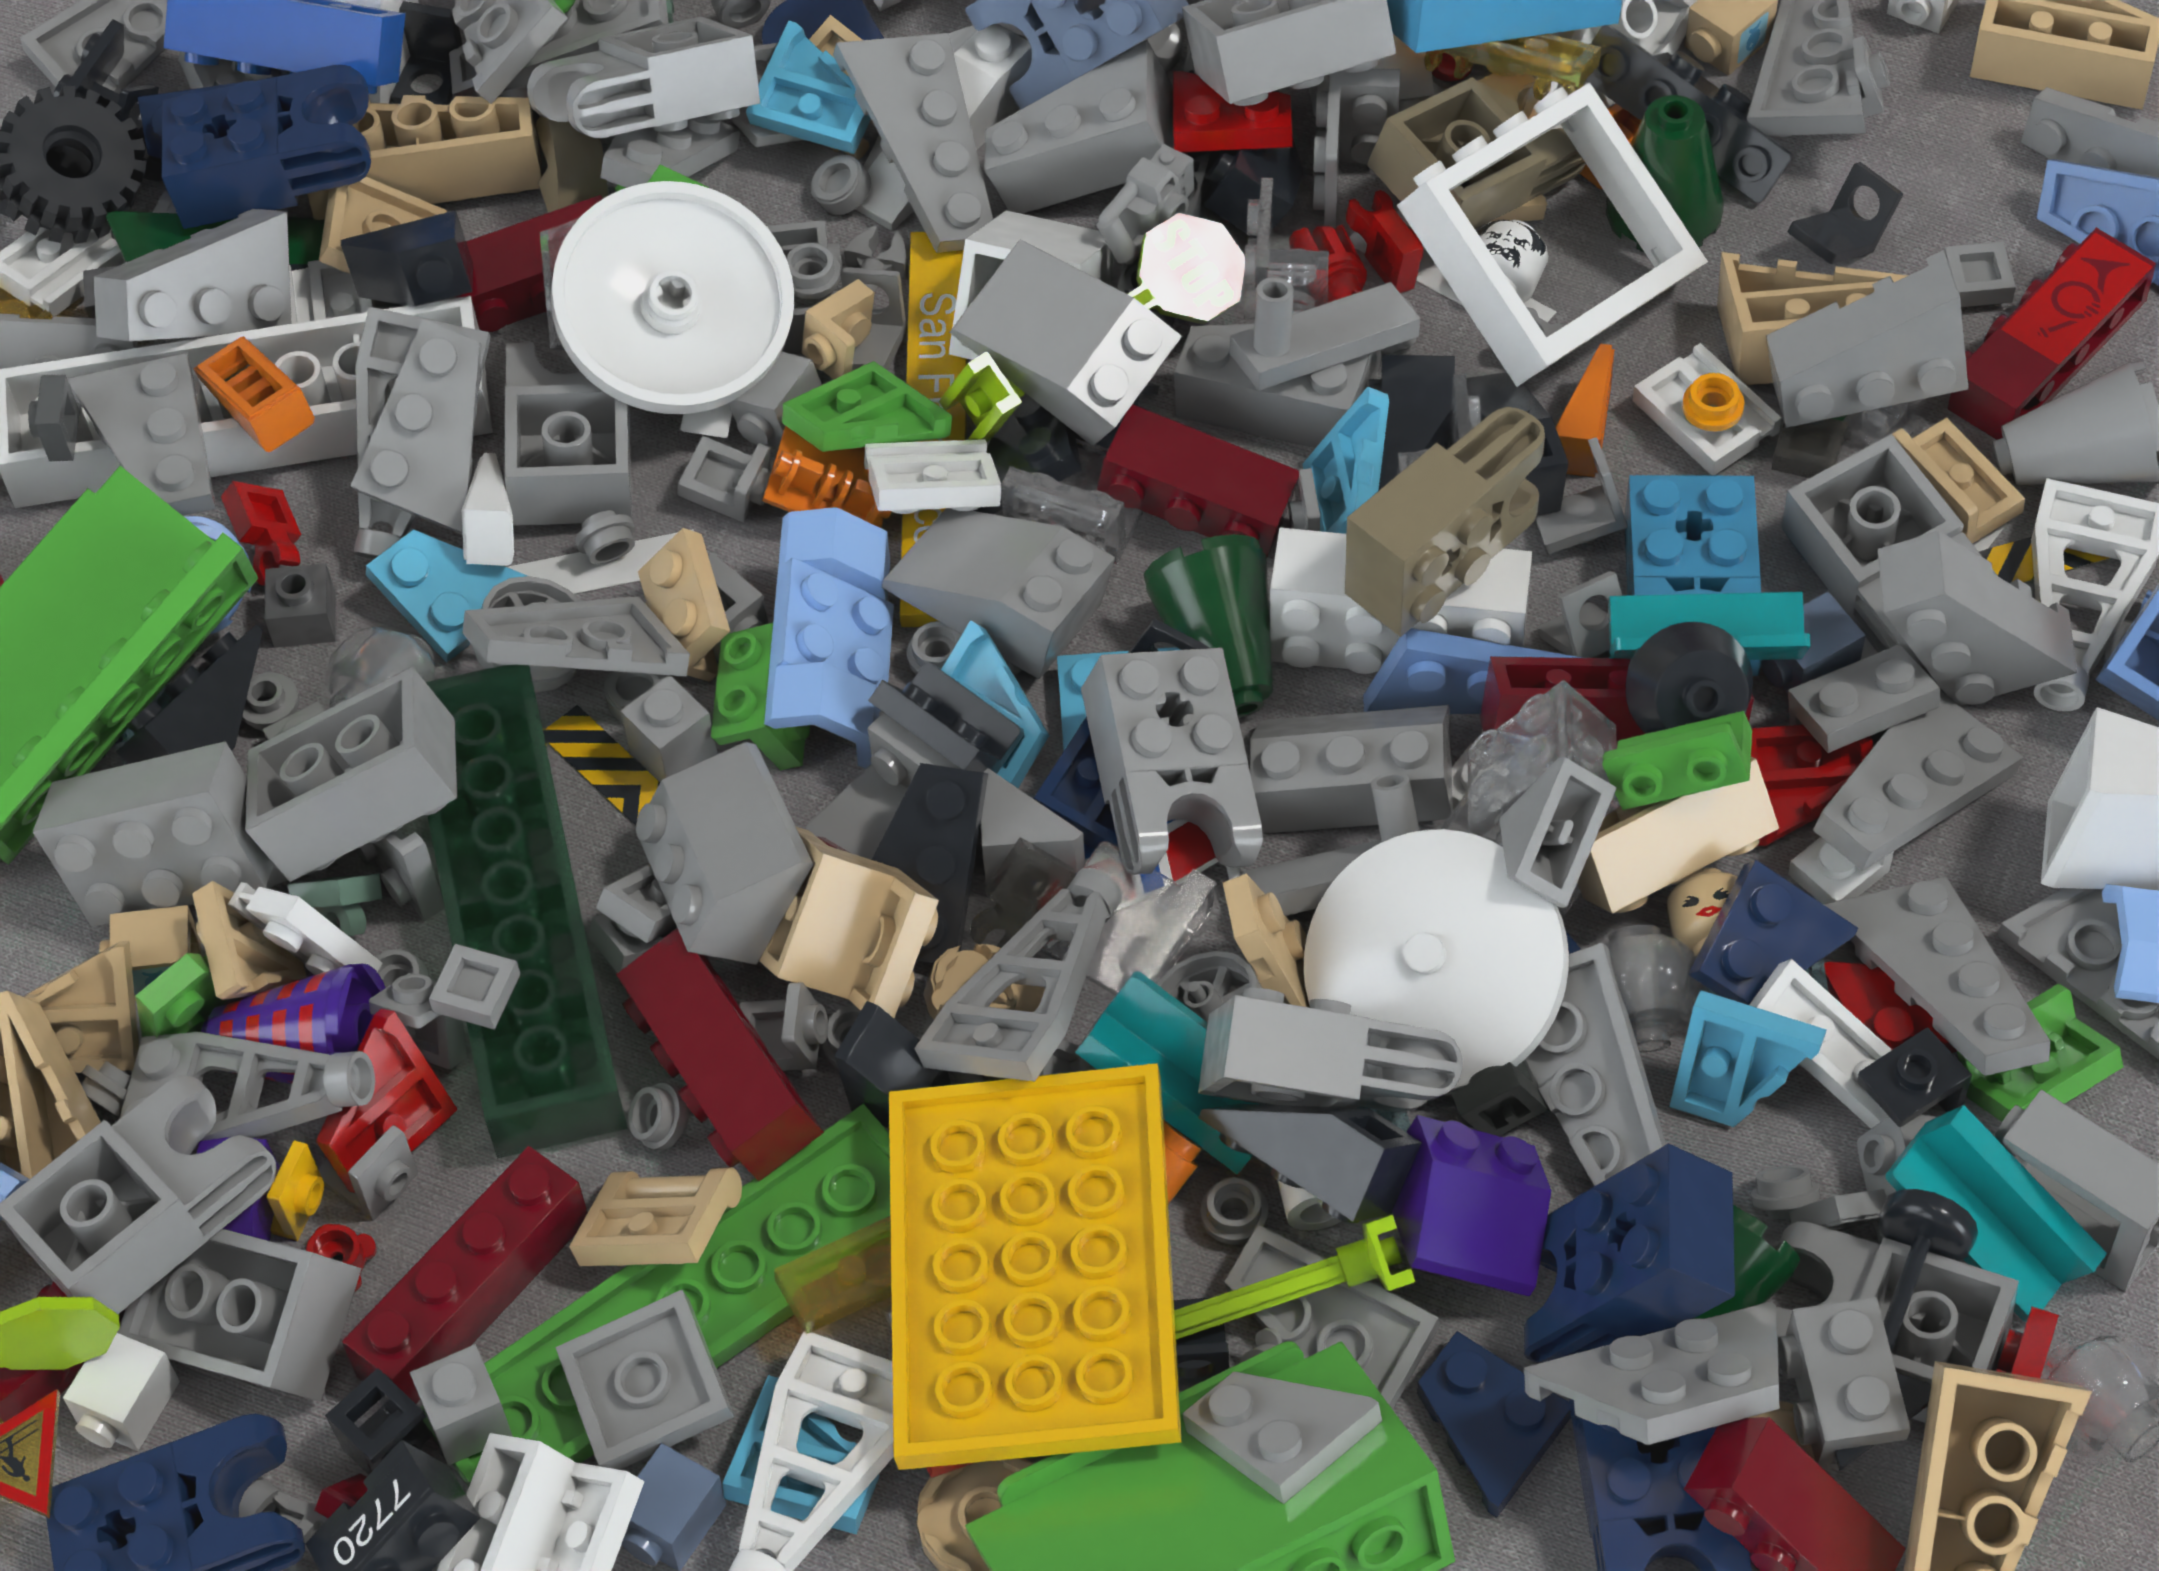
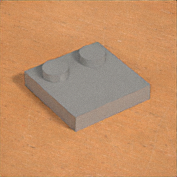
M683 1290L677 1291L555 1347L598 1466L623 1469L653 1455L661 1443L671 1447L735 1417L691 1302Z

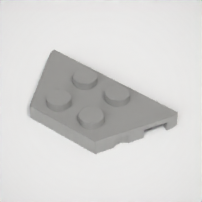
M1770 1301L1707 1319H1688L1670 1329L1643 1336L1621 1337L1614 1340L1610 1345L1524 1367L1525 1392L1530 1398L1538 1401L1543 1400L1552 1393H1558L1573 1399L1575 1416L1597 1425L1612 1426L1620 1434L1647 1445L1780 1409L1777 1307Z

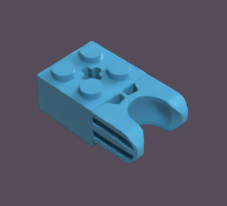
M1629 475L1624 516L1627 523V528H1624L1627 596L1761 593L1754 476ZM1749 660L1753 676H1759L1762 660Z

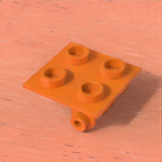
M785 426L762 498L763 502L788 512L837 507L879 528L882 527L884 518L888 519L892 512L878 511L868 479L869 470L865 469L864 466L865 447L822 452Z

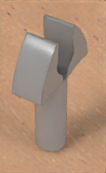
M877 225L857 235L844 248L846 266L898 271L901 278H907L906 250L903 238L898 230H896L893 236L891 247L879 253L876 258L873 257V253L879 243ZM865 284L872 291L876 292L878 286Z

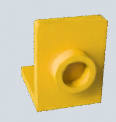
M293 1141L267 1194V1200L274 1212L271 1226L272 1234L295 1241L299 1240L309 1217L318 1209L325 1186L306 1143Z

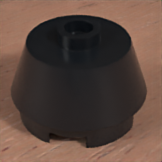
M1683 622L1670 625L1651 636L1635 651L1628 666L1626 676L1628 708L1634 721L1645 734L1740 711L1746 712L1753 690L1752 668L1743 647L1725 630L1703 622Z

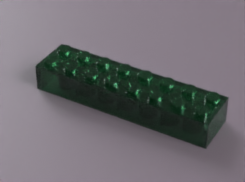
M517 664L502 665L426 682L455 718L457 798L447 803L440 811L427 815L452 949L455 944L512 959L517 961L520 976L495 1030L466 1022L484 1118L497 1159L520 1154L528 1146L538 1150L628 1129L542 714L530 666Z

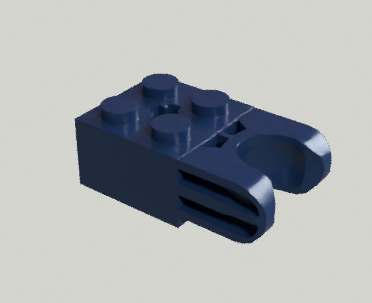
M331 65L257 81H243L233 86L199 93H186L179 97L163 100L162 179L183 228L187 229L238 218L239 214L251 209L278 210L297 206L298 195L351 185L365 178L371 167V151L366 138L353 126V124L364 118L369 103L368 85L361 73L351 66Z
M1668 1143L1549 1213L1540 1265L1556 1272L1557 1276L1552 1293L1545 1304L1525 1322V1357L1539 1364L1610 1345L1614 1340L1621 1337L1643 1336L1676 1327L1677 1324L1684 1320L1694 1319L1735 1296L1733 1172Z
M1569 1398L1589 1534L1593 1541L1597 1571H1645V1568L1653 1561L1665 1557L1682 1558L1694 1564L1699 1571H1752L1749 1551L1732 1535L1724 1533L1710 1524L1704 1515L1706 1510L1684 1490L1717 1426L1658 1442L1668 1452L1662 1464L1652 1463L1651 1452L1645 1454L1639 1452V1448L1644 1443L1620 1434L1612 1426L1597 1425L1575 1416L1574 1400Z
M256 1413L243 1415L50 1487L46 1520L54 1571H281L295 1565L302 1560L305 1553V1541L301 1528L275 1512H261L246 1517H239V1505L247 1488L260 1476L279 1467L285 1461L287 1441L284 1426L276 1419Z

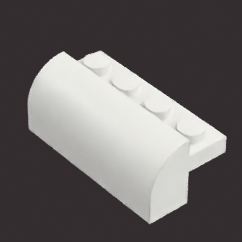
M490 1433L466 1494L481 1518L440 1561L437 1571H612L644 1481L628 1471L574 1462L541 1441Z

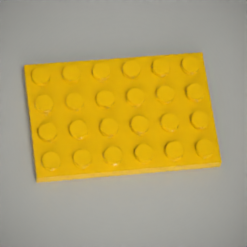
M1158 1063L1038 1076L1035 1082L1004 1079L890 1091L894 1460L898 1470L1181 1443L1163 1105Z

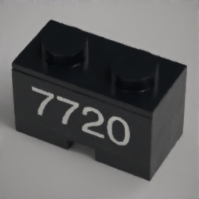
M401 1440L363 1481L368 1491L353 1507L343 1502L305 1545L320 1571H432L481 1517L447 1465Z

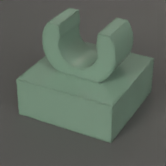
M380 873L326 877L288 884L289 894L299 896L337 927L338 917L340 920V930L348 936L364 934L366 930L365 913L358 903L382 899Z

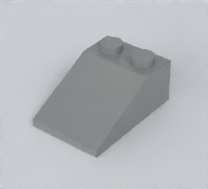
M1021 239L1016 243L949 332L978 356L988 352L1007 379L1091 446L1098 443L1118 425L1182 337L1134 297Z
M946 508L883 579L882 588L960 634L964 632L970 620L988 631L1005 660L1040 679L1057 659V656L1062 653L1100 607L1115 556L1062 526L976 511H957L952 508Z
M221 1229L126 1308L118 1333L165 1352L168 1359L321 1402L362 1268L313 1252Z

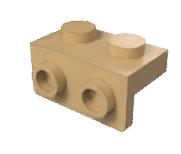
M1947 417L1914 438L1902 428L1892 433L1964 524L1962 532L1972 544L2023 513L2025 498Z
M682 528L638 571V575L646 599V605L690 653L687 675L710 682L718 673V665L713 647L730 632V628L702 534Z

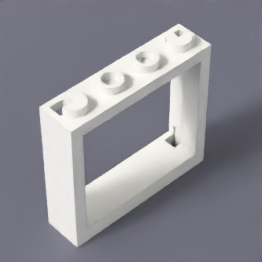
M1590 83L1568 95L1564 87H1560L1533 106L1538 114L1530 119L1527 118L1523 111L1515 114L1493 130L1497 139L1487 144L1482 135L1472 140L1452 155L1456 164L1448 169L1444 167L1441 161L1426 168L1413 178L1419 188L1397 205L1516 387L1668 290L1708 262ZM1560 124L1655 268L1546 338L1450 191Z

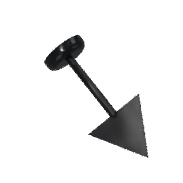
M1919 1189L1898 1190L1888 1195L1879 1214V1223L1883 1236L1911 1246L1883 1321L1891 1352L1927 1253L1931 1252L1960 1261L1968 1256L1978 1236L1977 1223L1970 1213L1955 1201L1935 1192ZM1897 1373L1908 1420H1910L1928 1407L1931 1384ZM1875 1445L1835 1450L1839 1471Z

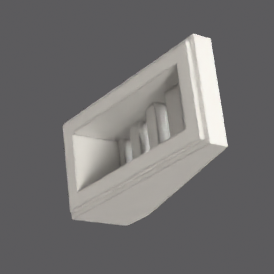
M484 453L479 459L461 510L464 560H466V564L508 566L513 562L514 556L513 514L496 453Z

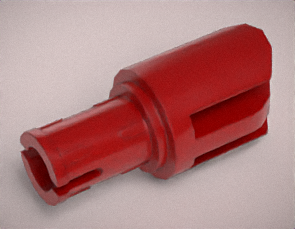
M1338 225L1335 229L1332 226H1317L1313 230L1312 235L1307 227L1292 233L1289 238L1290 251L1312 295L1317 301L1326 304L1363 291L1367 280V271L1343 225Z

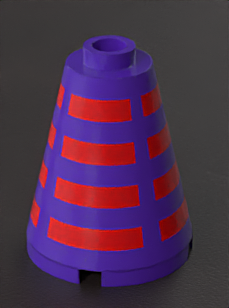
M363 963L348 964L217 1006L212 1010L209 1019L203 1023L201 1032L329 1055L355 1052L358 1050L373 1018V1014L370 1013L369 999L386 987L382 978L372 966ZM267 1072L265 1080L292 1085L295 1073Z

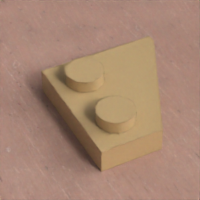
M1247 873L1223 882L1234 939L1247 962L1254 969L1262 988L1283 993V1003L1310 1007L1305 988L1303 961L1307 937L1301 924L1297 920L1289 921L1283 914L1276 896L1272 892L1265 894Z
M211 881L192 893L198 917L196 931L200 941L205 946L216 997L225 1000L251 996L307 978L302 961L266 938L262 930L228 905L234 892Z
M120 941L22 996L41 1005L75 1073H81L87 1064L99 1071L105 1061L121 1071L133 1070L139 1050L130 941Z

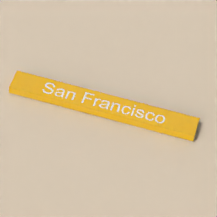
M911 232L906 383L943 408L938 401L968 363L966 358L948 355L951 341V333L949 332L953 327L964 250L936 253L926 232ZM960 402L947 410L952 415L950 436L942 439L915 442L966 440L967 412ZM946 508L919 509L914 513L902 514L901 559ZM900 599L901 627H921L924 624L938 621Z

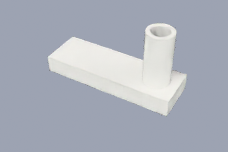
M1790 959L1779 963L1752 1000L1750 1006L1827 1029L1819 1053L1812 1060L1806 1057L1799 1064L1865 1124L1873 1128L1887 1118L1888 1115L1857 1082L1859 1071L1892 1049L1794 960Z

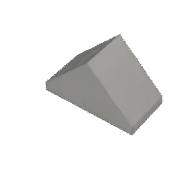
M1566 757L1557 758L1499 818L1508 878L1558 907H1567L1617 787Z
M987 768L984 773H988V780L981 818L986 887L1072 881L1078 871L1085 868L1083 832Z

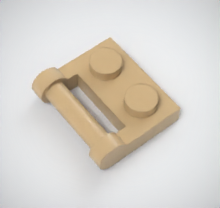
M733 1167L712 1168L706 1175L640 1178L633 1171L613 1172L606 1179L569 1247L579 1266L698 1263L726 1208H734L740 1202L742 1195L740 1175Z

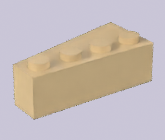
M403 95L400 104L371 103L369 98L364 118L353 124L366 138L371 151V167L366 177L428 203L462 201L470 198L504 193H519L525 190L540 188L538 182L543 176L541 150L528 98L497 97L491 104L483 97L456 96L450 105L434 104L426 100L425 95ZM329 189L308 193L314 219H325Z
M1935 1361L1904 1571H2015L2025 1545L2028 1546L2039 1520L2037 1516L2054 1477H2057L2067 1453L2066 1446L2079 1415H2083L2092 1391L2077 1384Z

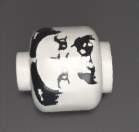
M1503 219L1487 223L1480 228L1478 235L1522 302L1525 303L1532 297L1548 262L1547 246L1539 234L1525 222Z

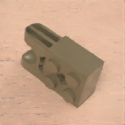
M1514 63L1478 81L1471 77L1386 119L1367 165L1391 192L1402 201L1419 188L1413 178L1426 168L1441 161L1444 167L1448 169L1456 164L1452 155L1481 135L1487 144L1496 140L1497 137L1493 130L1515 114L1524 110L1530 88L1533 87L1537 80L1521 63ZM1563 128L1551 129L1451 190L1450 193L1474 229H1477L1522 206L1535 197L1543 195L1570 181L1581 173L1586 163Z
M1512 407L1498 409L1488 415L1448 450L1438 443L1434 444L1347 517L1345 594L1395 634L1402 637L1419 621L1426 623L1434 618L1441 610L1446 598L1461 585L1469 586L1476 582L1487 569L1490 560L1531 526L1536 519L1539 492L1536 486L1525 478L1542 459L1545 432L1541 422L1533 415L1521 409Z

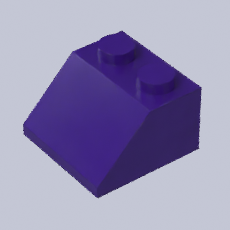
M1417 1115L1406 1133L1422 1143L1392 1210L1410 1267L1530 1297L1537 1284L1552 1192L1535 1146L1517 1137H1500L1470 1129L1457 1121L1443 1122Z

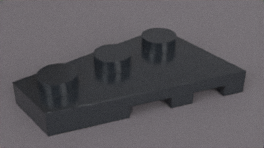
M920 763L871 859L900 869L939 900L936 907L938 922L931 941L926 946L921 947L917 961L934 963L947 949L960 946L958 952L961 951L988 773Z

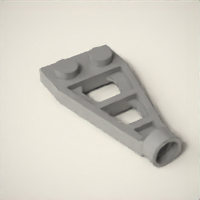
M370 306L368 308L355 364L358 467L385 407L386 388L392 380L398 377L423 319L421 317ZM427 319L480 341L482 345L480 387L491 339L489 332ZM358 492L359 529L353 554L374 560L407 535L416 516ZM379 522L388 523L391 525L393 533L389 534L373 530V525Z
M1084 868L1078 871L1067 889H1061L945 1003L914 1048L923 1067L1035 1082L1067 1033L1104 923L1110 919L1122 901V891L1117 882L1108 874L1094 868ZM1050 939L1071 941L1062 961L1032 958ZM1011 984L1046 987L1040 1005L1034 1012L989 1007V1005Z
M203 1032L159 1035L157 1038L155 1036L142 1037L119 1119L172 1078L180 1075L192 1076L202 1082L205 1072L216 1069L237 1073L238 1076L229 1108L216 1114V1122L212 1130L201 1141L237 1135L256 1138L340 1112L343 1107L368 1104L375 1089V1073L370 1058L362 1051L329 1055ZM267 1072L295 1073L288 1100L257 1108ZM198 1144L193 1149L191 1155L197 1153Z

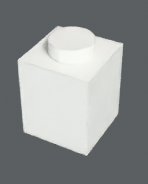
M116 1333L107 1353L84 1362L63 1399L77 1422L75 1429L84 1438L105 1448H111L117 1442L139 1451L180 1381L165 1352Z

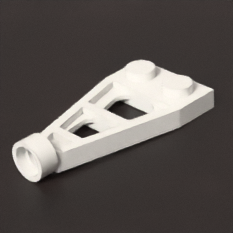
M2046 478L2031 538L2035 599L2047 607L2056 602L2058 604L2063 602L2101 611L2092 634L2072 630L2077 673L2037 684L2034 688V696L2043 706L2056 711H2073L2079 709L2084 704L2090 681L2089 677L2155 569L2159 556V503ZM2066 548L2113 558L2120 560L2121 566L2107 586L2068 578L2065 574L2063 552Z
M804 1330L775 1384L739 1552L729 1571H793L894 1457L893 1371L891 1360ZM813 1412L863 1430L862 1439L841 1462L834 1465L801 1454L797 1450V1441L801 1423L809 1413ZM784 1476L825 1490L811 1513L803 1521L771 1511L779 1483ZM762 1552L770 1553V1554L773 1555L776 1559H774L773 1557H771V1556H769V1555H767V1554H765V1553H762Z

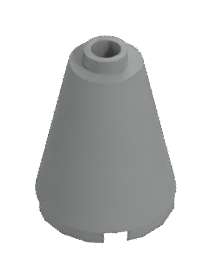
M2140 359L2128 362L2002 425L2003 438L1992 441L1998 471L2003 476L2012 474L2015 485H2045L2046 478L2071 484L2159 482L2157 457H2159V405L2152 381L2140 384L2138 382L2137 375H2141L2146 369L2144 361Z

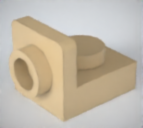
M859 279L805 312L801 353L806 358L813 360L816 369L824 371L832 379L852 371L855 347L860 345L870 334L875 292Z

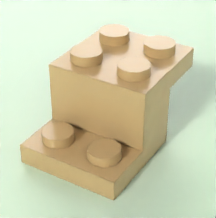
M796 827L813 862V866L759 961L777 978L793 983L803 982L806 987L848 999L859 1010H862L866 1001L872 1002L895 1018L898 1007H903L912 994L915 980L913 968L920 949L931 941L938 922L936 907L939 900L900 869L830 847L809 830Z

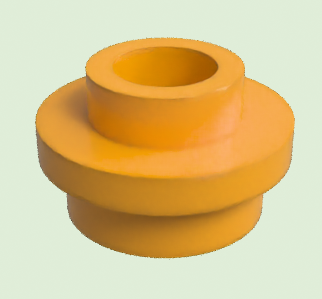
M1708 373L1698 377L1686 389L1683 396L1682 409L1686 419L1695 427L1705 431H1723L1733 427L1740 421L1744 411V397L1733 379L1720 373Z

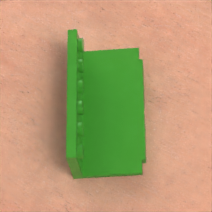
M121 466L116 469L96 493L87 488L0 587V859L7 865L14 860L34 837L33 829L51 783L88 774L128 729L126 724L149 705L258 579L245 551L240 545L223 532L215 541L212 540Z
M1342 1341L1305 1359L1302 1350L1295 1342H1283L1180 1392L1181 1443L1059 1454L1044 1458L1006 1477L1000 1483L997 1495L1001 1508L965 1525L967 1534L990 1571H1438L1455 1562L1436 1467ZM1232 1372H1240L1372 1397L1379 1402L1382 1422L1283 1504L1186 1431L1182 1413Z

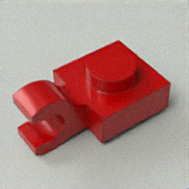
M1382 190L1376 191L1371 207L1373 211L1362 208L1355 198L1349 200L1346 222L1367 243L1365 258L1384 283L1391 282L1399 293L1414 289L1420 262L1423 258L1424 247L1413 229L1408 228L1395 211L1390 196Z
M232 481L221 495V499L239 542L255 545L253 569L258 576L257 582L265 586V569L279 568L280 565L299 566L301 563L300 554L294 544L301 536V532L283 490Z

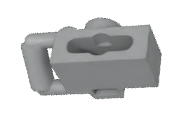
M1163 144L1150 160L1142 157L1128 173L1125 186L1103 210L1097 222L1098 230L1118 263L1132 264L1140 255L1143 236L1148 231L1177 213H1187L1189 206L1187 197L1194 190L1192 157Z

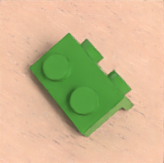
M773 623L729 633L721 640L711 737L718 745L751 739L780 770L803 766L805 739L809 736L810 725L774 729L764 724Z
M1740 711L1618 741L1617 749L1606 751L1603 754L1602 766L1610 784L1617 787L1615 795L1622 810L1750 781L1752 729L1745 712Z
M2056 984L2027 1002V1005L2050 1039L2048 1062L1984 1076L1957 1051L1959 1061L1972 1074L1966 1095L1967 1098L2001 1122L2015 1105L2025 1110L2041 1089L2065 1104L2123 1068L2120 1047L2076 1018L2071 991L2061 984Z

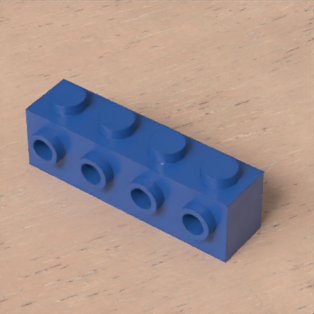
M167 0L164 48L185 52L184 61L193 64L219 65V58L237 61V71L256 75H270L272 68L290 71V74L331 65H347L360 72L365 78L369 94H377L378 86L399 82L406 13L333 0Z

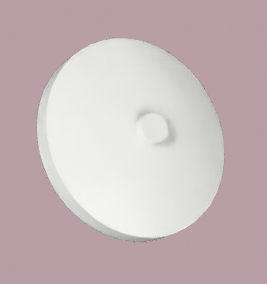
M660 181L638 184L619 190L594 204L577 220L565 237L555 262L551 285V309L556 332L563 348L571 361L591 383L618 401L639 409L663 414H690L712 410L734 401L754 387L769 372L779 358L790 330L794 311V287L790 268L782 248L771 231L753 212L731 197L716 190L685 182Z
M1445 829L1422 830L1393 837L1377 844L1352 861L1335 878L1319 902L1310 923L1304 950V980L1309 1005L1312 999L1340 1001L1351 1005L1350 1015L1438 1030L1455 1040L1462 1055V1072L1457 1085L1444 1095H1449L1466 1086L1474 1074L1485 1068L1503 1066L1508 1062H1511L1516 1067L1536 1049L1552 1026L1562 1004L1569 971L1567 935L1557 905L1508 878L1502 846L1475 834Z

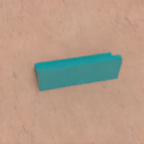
M1803 592L1610 596L1608 600L1610 658L1631 659L1635 651L1651 636L1670 625L1683 622H1703L1725 630L1740 643L1749 660L1803 659L1811 647L1810 634L1804 633Z
M1134 972L1094 1022L1075 1053L1097 1070L1158 1063L1161 1076L1163 1118L1165 1121L1194 1143L1200 1145L1206 1152L1234 1173L1238 1174L1253 1154L1241 1153L1226 1146L1219 1139L1220 1132L1198 1117L1201 1110L1206 1108L1240 1103H1257L1198 1094L1208 1022L1144 974Z
M1965 1105L1927 1121L1886 1173L1887 1182L1896 1191L1919 1189L1935 1192L1955 1201L1970 1213L1977 1223L1978 1236L1970 1253L1963 1260L1969 1265L2019 1281L2014 1313L2024 1322H2027L2031 1306L2043 1310L2062 1284L2093 1273L2108 1254Z

